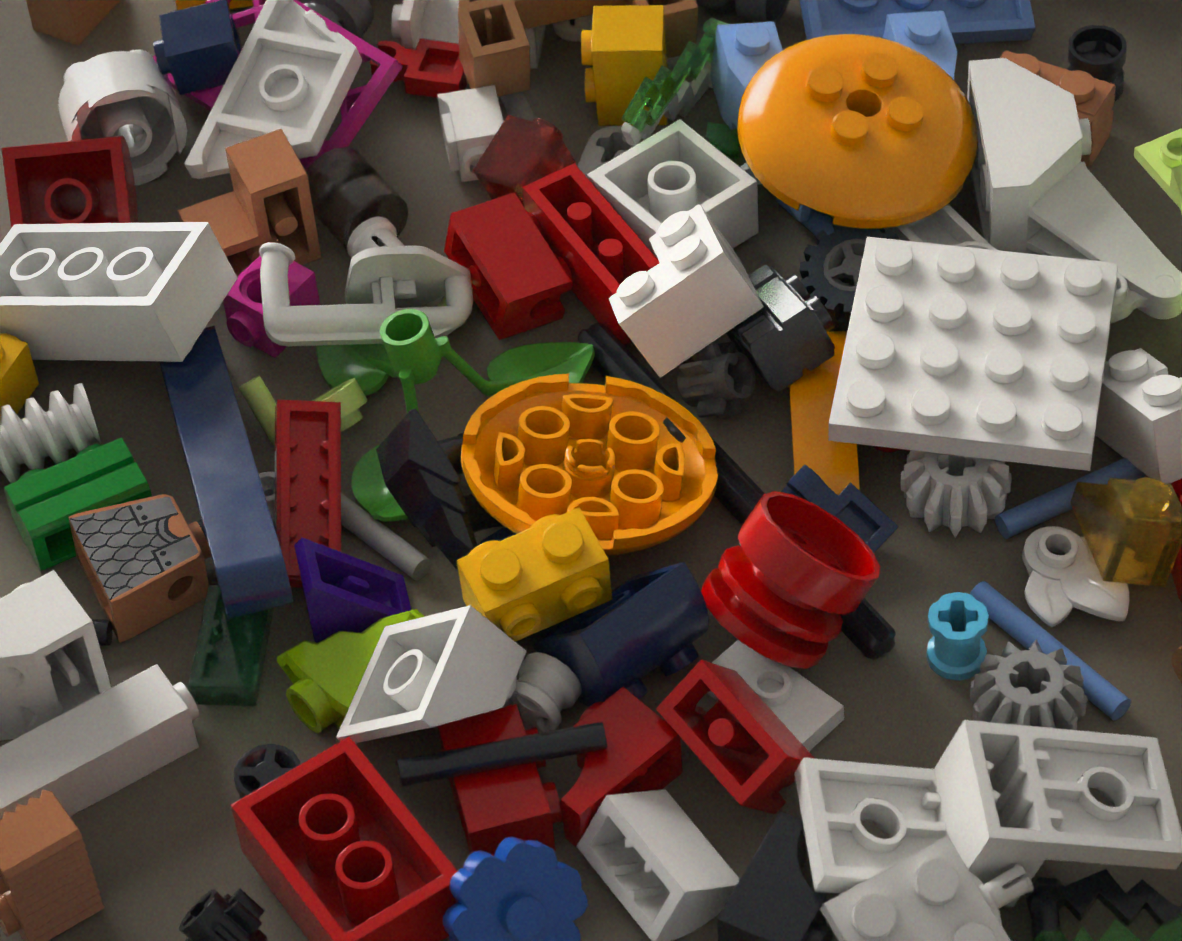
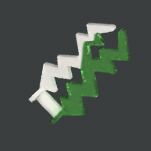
M710 18L704 23L703 30L705 34L700 43L697 45L691 41L688 42L672 72L661 65L654 80L647 77L644 78L622 116V120L625 123L622 125L621 130L628 144L634 147L639 144L641 139L649 138L663 114L672 121H674L678 114L686 117L709 87L713 88L710 71L717 25H727L728 23ZM687 76L693 78L691 83L685 80ZM644 106H647V107H649L650 109H649V111H647V110L643 109V107H644Z

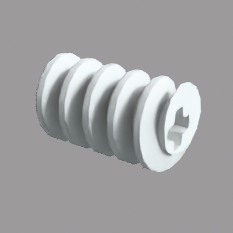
M83 383L74 385L73 404L70 405L58 390L50 392L49 410L46 412L34 397L26 399L25 414L22 419L19 418L9 404L1 406L0 470L10 483H14L20 478V465L23 463L30 470L44 469L45 457L50 456L57 465L68 460L69 450L74 449L78 454L82 449L93 445L94 442L101 444Z

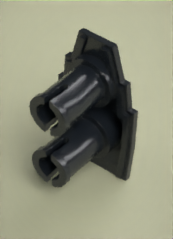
M411 409L376 449L384 482L412 525L418 527L432 547L437 546L454 568L458 569L457 559L468 555L471 550L478 546L474 533L493 527H502L503 525L479 504L473 494L463 496L458 484L461 481L458 475L464 474L461 464L464 432L458 434V436L437 441L417 409Z

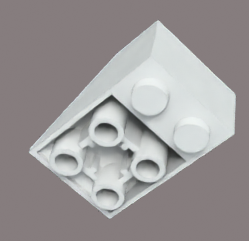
M54 570L32 582L20 585L10 594L0 598V741L16 739L111 688L93 621Z

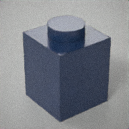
M219 0L159 15L162 39L153 41L154 52L160 72L164 75L172 74L179 95L224 85L242 50L240 35L228 1Z

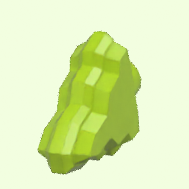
M417 609L383 617L361 633L339 630L319 643L303 640L277 656L278 664L293 684L286 690V697L298 718L315 733H320L331 724L340 729L385 626L425 616Z

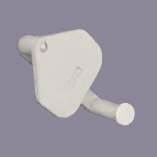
M274 242L265 243L259 249L260 256L262 257L260 283L264 328L270 340L280 346L383 344L380 336L381 324L388 316L403 309H417L425 313L436 339L446 336L462 326L472 312L473 292L470 270L424 246H381L363 250L354 255L350 261L345 288L347 304L290 306L288 268L295 260L294 252L289 247ZM446 295L447 306L420 307Z

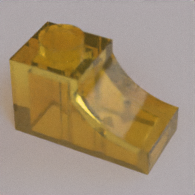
M1109 478L1107 485L1077 482L1070 504L1102 580L1165 587L1182 545V506L1172 484L1163 483L1152 478H1139L1137 480Z

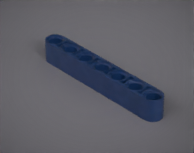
M215 326L206 327L182 362L159 361L225 610L228 619L291 604L294 601L282 551Z

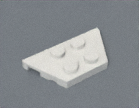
M266 0L184 164L190 176L196 179H203L230 173L225 148L278 129H282L298 159L316 156L362 63L357 47L339 32L330 31L326 22L311 9L307 12L293 0Z

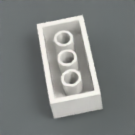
M208 222L15 224L0 243V334H10L21 341L27 342L32 360L182 362L192 350L194 343L214 313L220 308L222 301L238 277Z

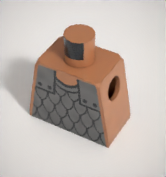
M161 494L81 512L68 517L77 559L107 619L111 620L112 630L119 643L137 636L205 599L210 592L205 559L211 557L202 520L187 524L172 496Z

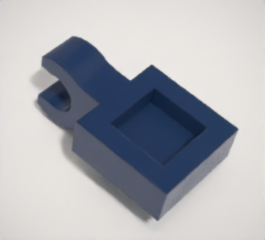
M805 464L781 491L814 503L837 517L858 534L874 553L899 527L851 482L837 495Z

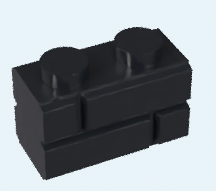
M765 264L748 275L764 307L726 334L730 341L735 343V348L749 358L755 371L769 387L781 391L803 376V369L807 368L812 371L835 356V346L827 334V331L834 328L835 324L820 300L815 295L810 297L795 274L784 279L773 267Z

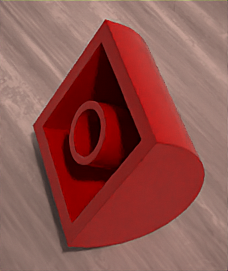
M124 136L1 148L11 229L15 224L138 223L134 174L128 145Z

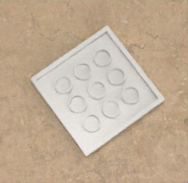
M867 237L828 423L829 441L1090 471L1118 263Z

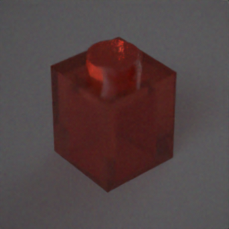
M507 115L473 169V172L492 200L515 192L524 206L522 187L576 163L562 140V132L555 125L541 118H534L532 121Z

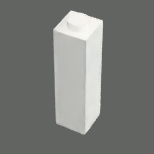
M156 664L0 747V819H2L5 811L15 812L17 804L27 805L29 797L39 798L42 790L52 791L71 817L199 748L192 721L200 717V714L187 687L182 682L172 686Z

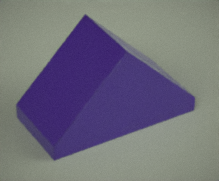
M303 537L294 545L314 642L319 643L339 630L361 633L380 618L412 610L403 575Z

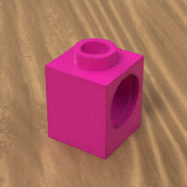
M259 256L237 276L238 279L223 300L227 318L226 325L229 333L242 345L247 347L254 346L276 358L287 346H280L272 342L264 328L260 283L262 257ZM294 261L288 268L290 306L320 305L315 272Z

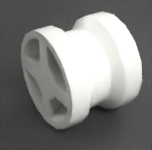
M534 652L528 654L522 662L518 671L519 679L517 680L515 691L505 702L504 707L517 704L524 729L536 727L538 733L556 730L561 723V710L574 705L582 693V686L577 676L567 665L550 655Z

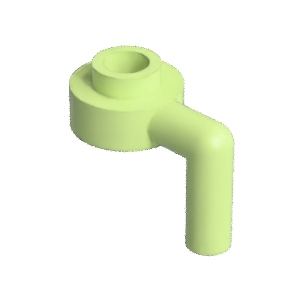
M259 375L241 385L239 390L270 442L275 446L276 402ZM353 378L335 386L312 401L341 402L342 432L363 418L358 408L368 400L356 379Z

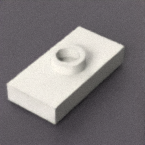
M739 640L734 642L712 662L735 670L808 751L812 750L844 720V706L791 667L764 657ZM712 691L707 693L715 700H719Z

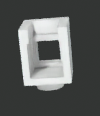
M495 85L437 94L442 136L445 141L451 172L459 171L461 182L510 175L506 131Z

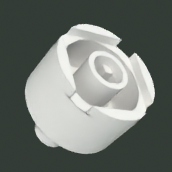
M144 50L109 52L95 56L85 62L75 63L67 69L64 74V85L60 92L58 107L68 141L124 136L131 157L135 186L153 181L168 170L166 163L175 155L177 150L180 155L186 144L187 127L171 81L167 74L164 75L160 72L153 56Z

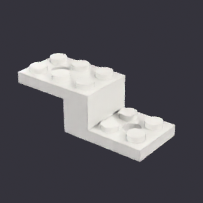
M964 720L934 769L803 758L794 773L815 892L842 894L947 835L968 870L979 878L983 884L1013 868L1014 865H1021L1026 873L1021 879L1003 889H1008L1027 877L1032 880L1045 859L1176 870L1182 862V831L1158 739L1154 737ZM1089 788L1098 789L1101 795L1114 803L1116 807L1106 806L1098 802L1091 795ZM861 820L874 821L883 832L889 834L890 838L882 839L868 833L863 827ZM1019 898L1006 904L1005 906L1013 907Z

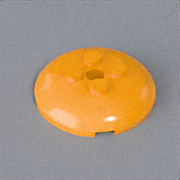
M827 35L811 38L785 48L770 58L752 77L742 96L738 113L737 131L741 151L751 171L762 185L775 197L798 211L801 205L807 206L813 210L834 216L832 224L861 229L896 227L921 220L936 213L951 202L962 190L964 181L975 163L978 149L977 125L971 105L953 78L935 62L912 48L888 39L869 35Z
M569 373L541 376L516 383L497 392L480 405L468 421L463 434L461 464L466 482L473 496L493 518L512 532L518 534L529 529L537 520L552 514L562 515L580 507L607 556L648 549L684 532L700 518L710 504L718 479L715 462L716 447L702 423L689 410L665 394L636 382L606 376L605 385L569 383ZM666 417L686 437L683 443L673 437L663 424Z

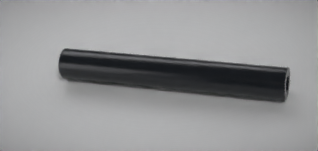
M603 722L407 757L397 759L402 787L604 750L607 749V741Z

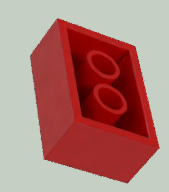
M350 736L231 804L243 854L309 941H442L449 936L443 925V916L450 906L458 902L450 890L451 878L457 870Z

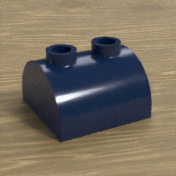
M683 562L634 575L612 590V600L574 616L532 646L536 652L558 659L573 671L582 686V693L577 700L590 707L596 702H604L622 687L640 699L648 692L641 680L644 676L657 667H660L665 676L671 675L689 665L699 656L692 643L707 632L709 614L703 594L689 568Z

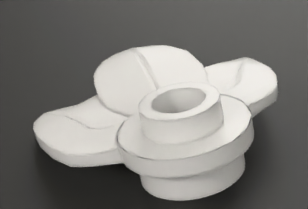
M1047 526L1033 531L1027 537L1022 551L1023 563L1029 574L1024 591L1025 599L1036 616L1050 627L1061 623L1070 614L1073 607L1109 620L1125 621L1130 601L1126 579L1140 575L1146 568L1145 561L1141 555L1130 545L1117 538L1107 535L1080 537L1073 531L1058 526Z

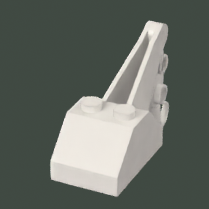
M1006 58L969 61L967 100L971 105L978 132L977 155L970 174L982 237L991 246L1000 251L1118 263L1111 323L1126 318L1136 308L1156 319H1171L1178 316L1182 312V272L1146 236L1088 170L1085 162H1081V155L1091 154V128L1088 118L1079 119L1074 94Z

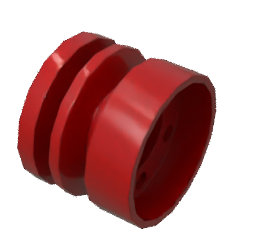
M778 491L765 493L740 528L738 540L741 546L737 545L725 550L721 556L719 568L712 569L703 583L701 592L708 610L740 642L764 657L788 667L808 669L820 662L827 651L828 642L836 639L841 632L843 620L840 614L845 615L857 609L878 579L881 567L874 552L860 536L837 517L816 504L793 494Z

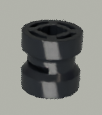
M1104 25L1082 27L1074 32L1069 39L1068 62L1070 66L1067 70L1084 71L1092 75L1093 78L1115 84V102L1123 93L1124 71L1122 67L1126 62L1127 41L1114 28Z

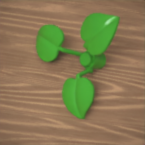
M417 309L397 311L383 321L380 327V336L383 344L316 346L320 370L324 380L331 389L347 380L355 378L366 396L378 391L385 384L389 376L399 377L403 386L407 413L415 408L419 412L414 384H422L431 380L436 375L441 357L443 356L482 394L493 396L497 392L516 383L547 375L569 373V383H583L595 355L593 345L586 343L549 342L518 346L499 354L489 363L487 375L490 381H487L451 348L447 336L435 339L428 317ZM376 446L359 459L352 472L351 488L355 499L374 520L379 519L389 522L408 519L385 485L376 451L378 446Z

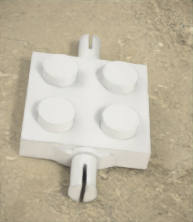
M947 835L827 901L820 910L838 941H1011L1002 927L998 909L1022 895L1032 892L1033 885L1030 878L1027 877L1008 889H1003L1021 879L1026 873L1019 864L1014 865L1013 868L983 884L979 878L968 870Z

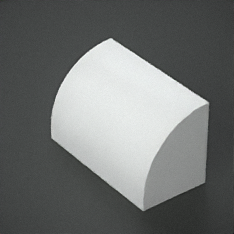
M666 789L606 795L576 846L651 941L676 940L708 923L722 911L740 880Z

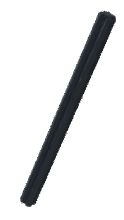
M594 323L588 329L580 331L577 336L578 341L593 345L595 355L592 365L605 379L606 376L636 382L665 394L678 402L604 324ZM666 417L663 424L673 437L683 443L686 437ZM712 438L716 447L715 462L718 474L714 495L743 525L765 493ZM865 598L855 611L845 615L840 614L843 620L841 631L865 657L877 660L884 653H888L893 649L895 645L894 637L896 635L894 628Z

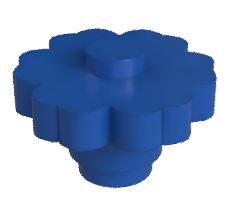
M509 837L499 844L494 856L484 851H475L470 854L463 868L454 874L450 881V890L458 902L446 910L443 916V925L449 934V941H581L580 932L573 921L586 911L588 900L585 892L581 889L582 882L579 872L565 863L557 862L556 853L552 848L536 840L523 841L518 838Z

